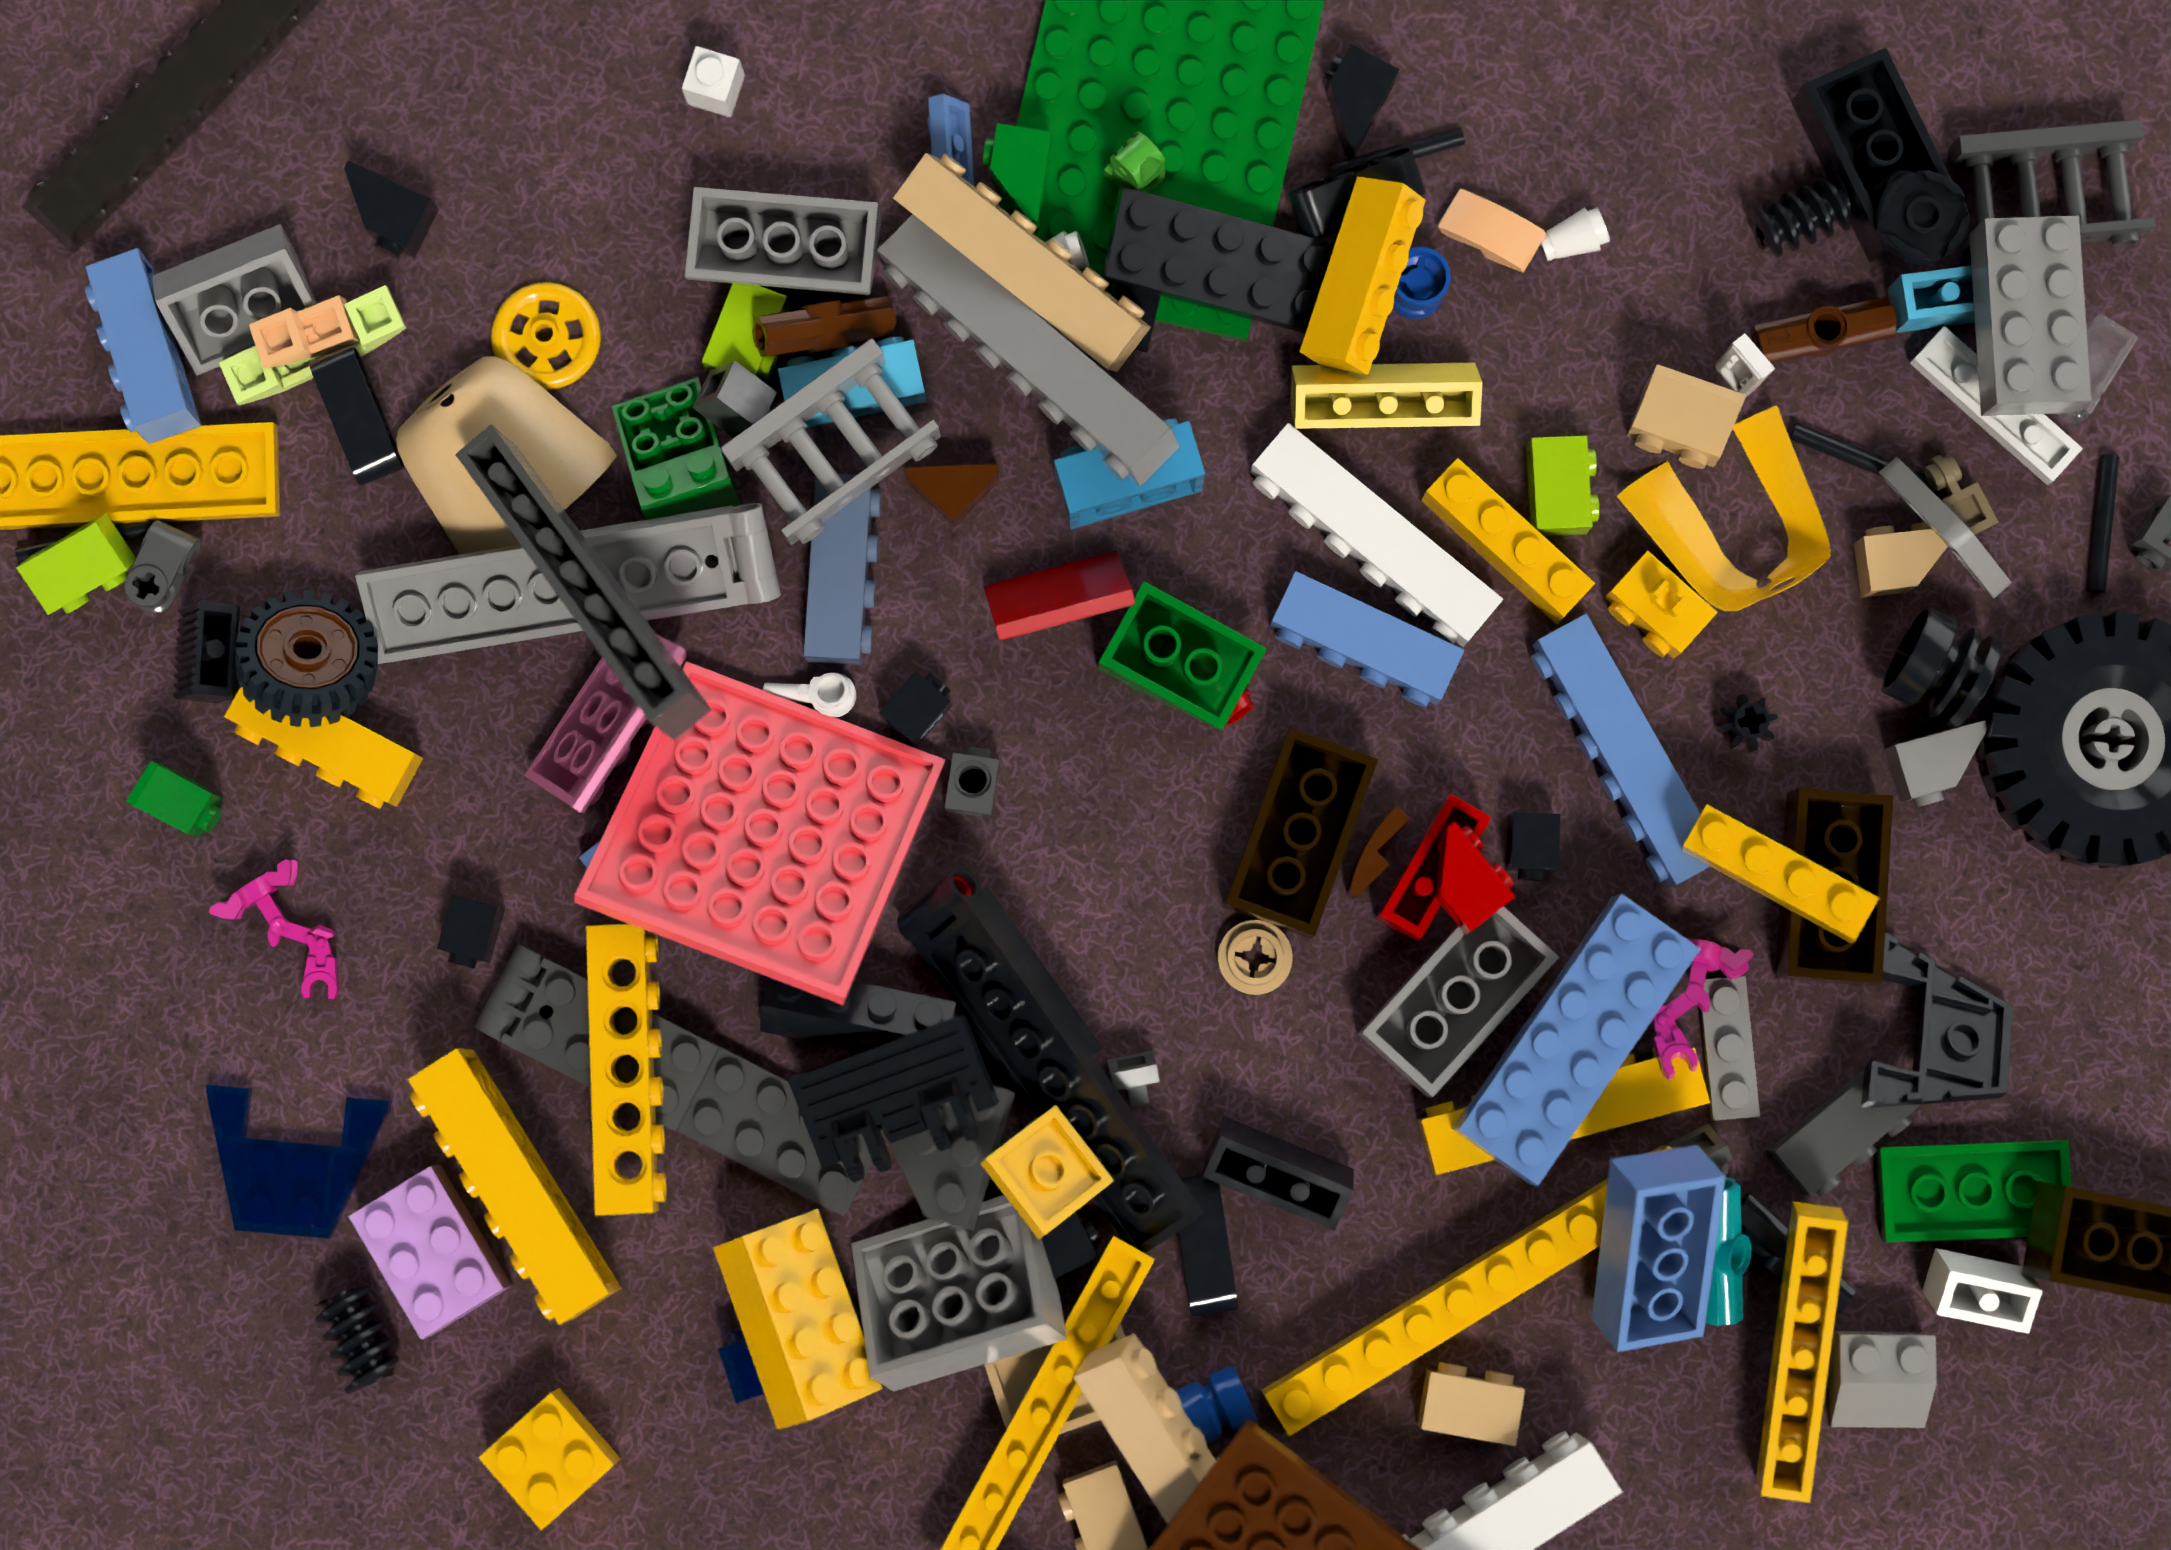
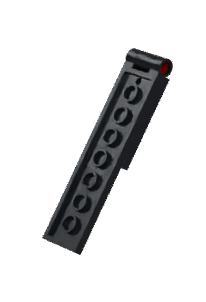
M964 867L953 868L898 915L897 925L900 933L914 945L948 995L956 1002V1006L961 1013L966 1014L973 1030L1035 1117L1038 1119L1055 1105L1063 1113L1114 1179L1111 1184L1093 1198L1126 1243L1144 1253L1148 1252L1195 1221L1205 1212L1093 1056L1102 1050L1103 1047L987 887L980 892V883L970 870Z

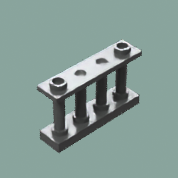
M2142 120L1962 135L1949 147L1951 166L1965 164V170L1971 173L1977 226L1984 219L1995 218L1989 172L1993 162L2010 160V166L2016 167L2022 217H2041L2034 164L2039 161L2038 158L2055 156L2056 162L2061 163L2067 216H2079L2081 243L2112 241V247L2116 248L2133 246L2140 243V238L2156 227L2155 218L2133 219L2125 156L2129 154V150L2144 138ZM2100 152L2101 158L2106 159L2114 221L2088 223L2080 160L2084 158V154ZM1969 237L1960 245L1961 254L1970 253Z

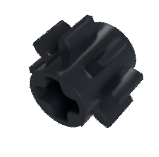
M1741 694L1736 699L1738 709L1729 705H1725L1720 709V712L1728 718L1725 724L1717 728V732H1728L1732 738L1728 748L1733 749L1742 742L1746 743L1748 751L1752 753L1758 750V737L1764 741L1774 739V734L1767 729L1769 723L1777 719L1778 715L1768 714L1763 708L1766 698L1762 697L1755 703H1748L1747 696ZM1746 715L1748 719L1755 718L1757 726L1751 730L1748 727L1740 728L1738 720Z

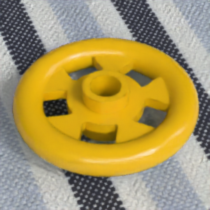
M557 283L531 284L514 292L498 309L491 330V344L495 357L506 360L519 368L545 390L559 389L580 379L594 363L601 341L599 320L591 304L577 291ZM540 301L558 302V314H539ZM518 314L529 318L524 326L522 335L510 331L511 325ZM579 320L583 337L569 340L566 322ZM543 328L553 330V336L547 342H541L537 339L538 332ZM523 347H526L532 355L537 357V360L529 368L523 365L515 356ZM564 350L567 351L572 361L565 367L554 371L549 363V359L559 356Z

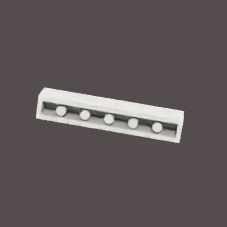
M1286 424L1253 463L1251 474L1256 477L1253 484L1259 491L1272 500L1278 495L1292 506L1288 511L1289 514L1299 524L1307 529H1310L1314 524L1327 535L1324 542L1333 552L1342 558L1350 554L1363 565L1359 571L1366 579L1377 587H1381L1385 583L1399 594L1395 601L1405 611L1415 617L1421 612L1432 621L1434 625L1431 630L1438 638L1453 645L1457 642L1464 647L1502 602V597L1291 424Z

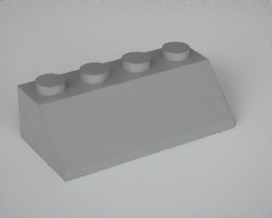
M694 187L685 279L870 295L878 260L877 249L879 248L881 229L878 202Z

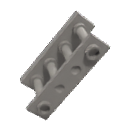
M873 338L720 448L736 472L744 466L747 470L753 469L792 523L781 530L790 545H793L798 540L805 544L814 539L824 530L825 527L822 524L824 521L912 457L917 462L928 456L938 446L936 440L941 435L936 422L932 420L920 429L880 376L883 372L881 367L886 364L882 350ZM857 384L860 388H867L905 439L884 456L881 455L843 404L845 400L843 395ZM819 412L822 415L828 414L867 466L866 469L847 483L842 481L805 431L807 428L805 422ZM782 439L785 443L789 441L792 443L830 494L808 511L767 458L770 454L768 449Z

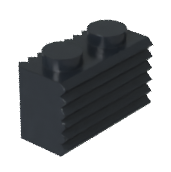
M200 600L182 607L178 611L182 617L177 620L181 625L177 629L180 636L176 638L180 643L176 647L179 654L175 656L178 663L174 666L178 672L173 675L177 679L173 684L177 690L172 695L176 699L219 703L234 698L236 676L235 649L239 632L240 606Z

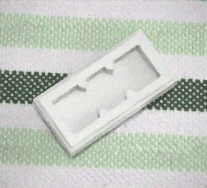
M1746 333L1734 341L1715 363V368L1736 392L1745 394L1746 397L1757 389L1775 370V367Z

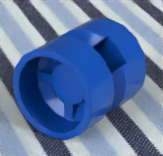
M1413 247L1409 249L1408 263L1401 274L1394 295L1392 310L1399 316L1409 320H1420L1433 315L1441 306L1451 281L1450 267L1446 259L1436 250L1427 247Z
M1233 1364L1209 1375L1208 1385L1206 1386L1194 1381L1175 1390L1184 1412L1193 1426L1202 1432L1206 1445L1222 1437V1428L1225 1426L1235 1431L1240 1430L1247 1419L1253 1423L1258 1421Z

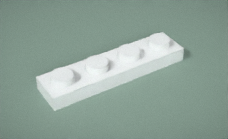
M1945 326L1937 332L1910 362L1915 369L2046 485L2052 483L2083 449L2045 414L1981 416L1977 354Z

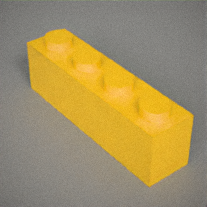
M1357 176L1300 349V353L1322 367L1368 375L1372 362L1379 352V341L1387 316L1393 309L1394 295L1401 274L1407 266L1408 252L1416 228L1422 221L1423 207L1426 201L1404 183Z
M1459 458L1425 492L1421 501L1556 625L1594 586V581Z
M243 687L239 688L224 715L225 718L237 724L233 731L237 735L259 745L262 738L278 745L274 752L277 756L297 766H300L303 759L318 766L315 773L317 777L339 788L344 780L359 788L356 794L357 798L381 809L384 802L396 807L398 806L423 760L421 756L342 715L340 716V721L329 724L326 716L322 717L321 726L310 727L309 718H302L301 727L290 726V716L285 715L281 723L272 720L270 709L262 714L255 709V700L248 702L243 694Z
M1707 804L1683 845V852L1851 944L1856 940L1879 899L1877 896Z

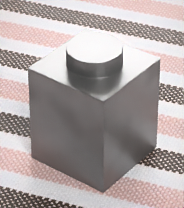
M734 360L709 372L692 408L735 438L772 411L770 406L777 392Z

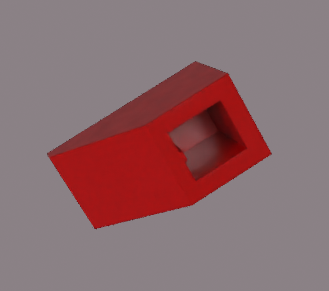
M1454 822L1442 831L1435 898L1466 935L1516 896L1509 889L1514 885V882L1503 867L1497 862L1491 866L1480 853L1484 845L1475 832L1467 825L1460 828Z

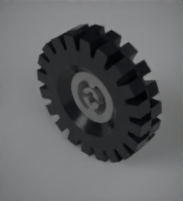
M2120 611L2107 616H2101L2100 612L2076 617L2066 623H2060L2042 632L2039 636L2028 640L2011 654L2012 660L2001 666L1993 677L1989 686L1993 689V692L1989 698L1982 700L1977 722L1985 720L1987 731L1976 749L1977 762L1986 761L1989 775L1981 777L1989 798L1998 796L2005 806L1999 814L2013 831L2018 829L2025 830L2030 835L2026 842L2044 854L2056 852L2062 855V862L2081 867L2099 865L2100 869L2123 868L2158 860L2162 856L2171 854V624L2154 618L2148 622L2139 621V613ZM2090 712L2095 714L2096 722L2087 727L2081 737L2095 738L2106 734V738L2112 741L2135 738L2133 758L2123 771L2119 769L2118 762L2132 752L2133 745H2119L2109 749L2107 743L2094 741L2079 746V730L2082 722Z

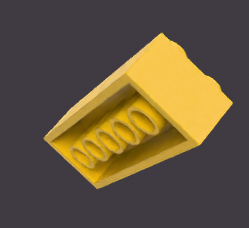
M456 1048L408 1079L414 1089L409 1093L411 1101L423 1117L431 1116L439 1131L434 1133L438 1145L447 1157L450 1158L455 1155L464 1170L459 1174L462 1184L473 1198L480 1196L489 1211L484 1214L488 1226L498 1239L505 1236L514 1253L509 1255L512 1265L522 1279L525 1280L530 1277L539 1292V1294L534 1296L535 1301L549 1321L555 1318L558 1324L561 1325L573 1320L621 1289L617 1279L475 1050Z

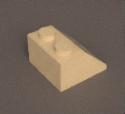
M1656 364L1644 387L1627 436L1636 439L1635 445L1642 450L1651 453H1661L1662 449L1680 455L1679 461L1685 465L1704 469L1706 465L1714 467L1722 455L1746 395Z

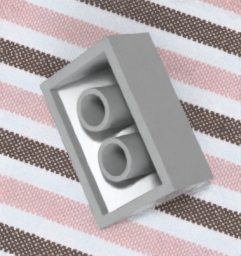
M281 224L152 276L155 302L197 376L220 367L218 362L255 346L248 324L288 308L298 312L317 304L298 256Z

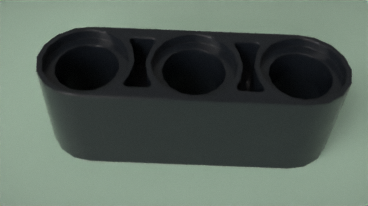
M1403 148L1386 153L1291 190L1288 195L1301 235L1312 238L1341 227L1357 176L1404 183L1417 194L1423 196L1426 192L1412 148Z
M350 345L310 361L309 366L352 473L359 485H365L403 470L404 463L403 461L399 462L392 446L396 445L356 347Z
M1203 1175L1181 1178L1205 1212L1195 1221L1178 1231L1191 1317L1238 1310L1220 1185L1204 1178Z

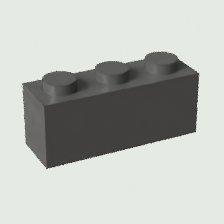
M1863 1069L1769 1147L1766 1152L1801 1195L1812 1196L1816 1193L1821 1197L1841 1181L1837 1174L1850 1163L1857 1167L1868 1160L1877 1151L1873 1144L1886 1133L1893 1137L1903 1131L1913 1121L1909 1114L1917 1109L1919 1105L1862 1107Z

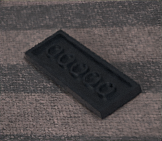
M1123 186L1117 195L1101 277L1111 283L1306 334L1335 244Z

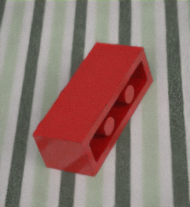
M1448 795L1442 802L1375 919L1414 942L1422 939L1441 906L1435 896L1442 831L1456 822L1460 828H1463L1465 825L1469 826L1480 839L1492 817L1455 795Z

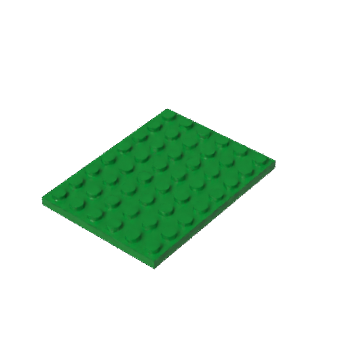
M1046 0L1016 125L1052 131V151L1039 232L1033 234L1046 242L1063 231L1066 234L1077 231L1088 258V267L1101 276L1119 191L1104 175V169L1111 163L1110 157L1137 131L1149 138L1165 158V178L1149 194L1273 227L1325 0ZM1000 194L1002 199L998 206L1012 215L1014 211ZM1108 282L1109 285L1105 291L1113 296L1116 284ZM1161 296L1155 320L1161 323L1246 342L1252 322L1248 318Z

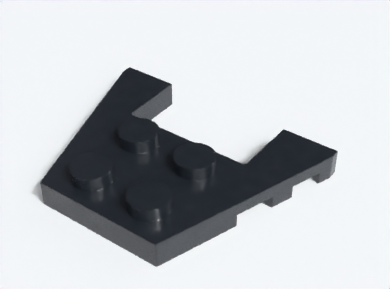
M1885 933L1883 980L1919 989L1913 1071L1871 1061L1864 1069L1861 1106L1874 1108L2000 1099L2008 1092L2013 1006L1962 976L1957 979L1937 968L1935 960L1921 952L1918 955L1913 954L1898 945L1899 939Z

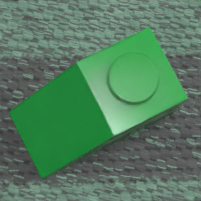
M997 123L995 138H986L983 165L990 166L991 182L1012 210L1019 211L1036 224L1037 228L1033 233H1038L1052 151V131Z
M150 761L126 802L188 835L199 838L203 831L209 833L218 823L222 815V809L218 806L223 797L175 769Z

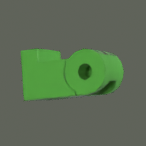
M1137 131L1110 157L1111 163L1104 169V175L1119 190L1124 186L1150 193L1165 178V158L1149 138Z

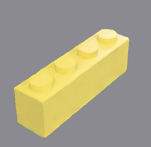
M1475 363L1372 364L1368 375L1322 367L1321 365H1292L1291 413L1295 429L1480 426L1482 379Z

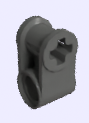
M159 520L153 522L145 534L140 552L126 577L124 586L128 598L148 613H161L168 609L173 603L185 576L192 569L188 564L194 552H200L202 540ZM145 584L148 586L156 584L159 587V592L156 595L148 593L146 596L142 592V587Z

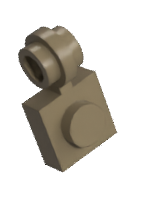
M1937 455L1929 459V465L1923 468V474H1925L1928 485L1935 492L1941 489L1946 492L1948 497L1941 501L1974 535L1999 523L1978 482L1960 489L1957 481L1962 479V473L1956 460L1951 455L1945 457Z

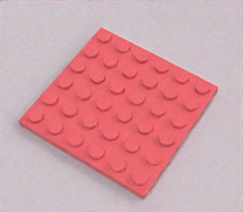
M686 661L682 670L712 710L675 741L658 728H654L574 895L575 903L844 1005L940 779L946 759L835 717L821 714L814 709Z

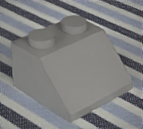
M1833 1331L1828 1365L1829 1427L1925 1428L1937 1385L1936 1335L1925 1332Z

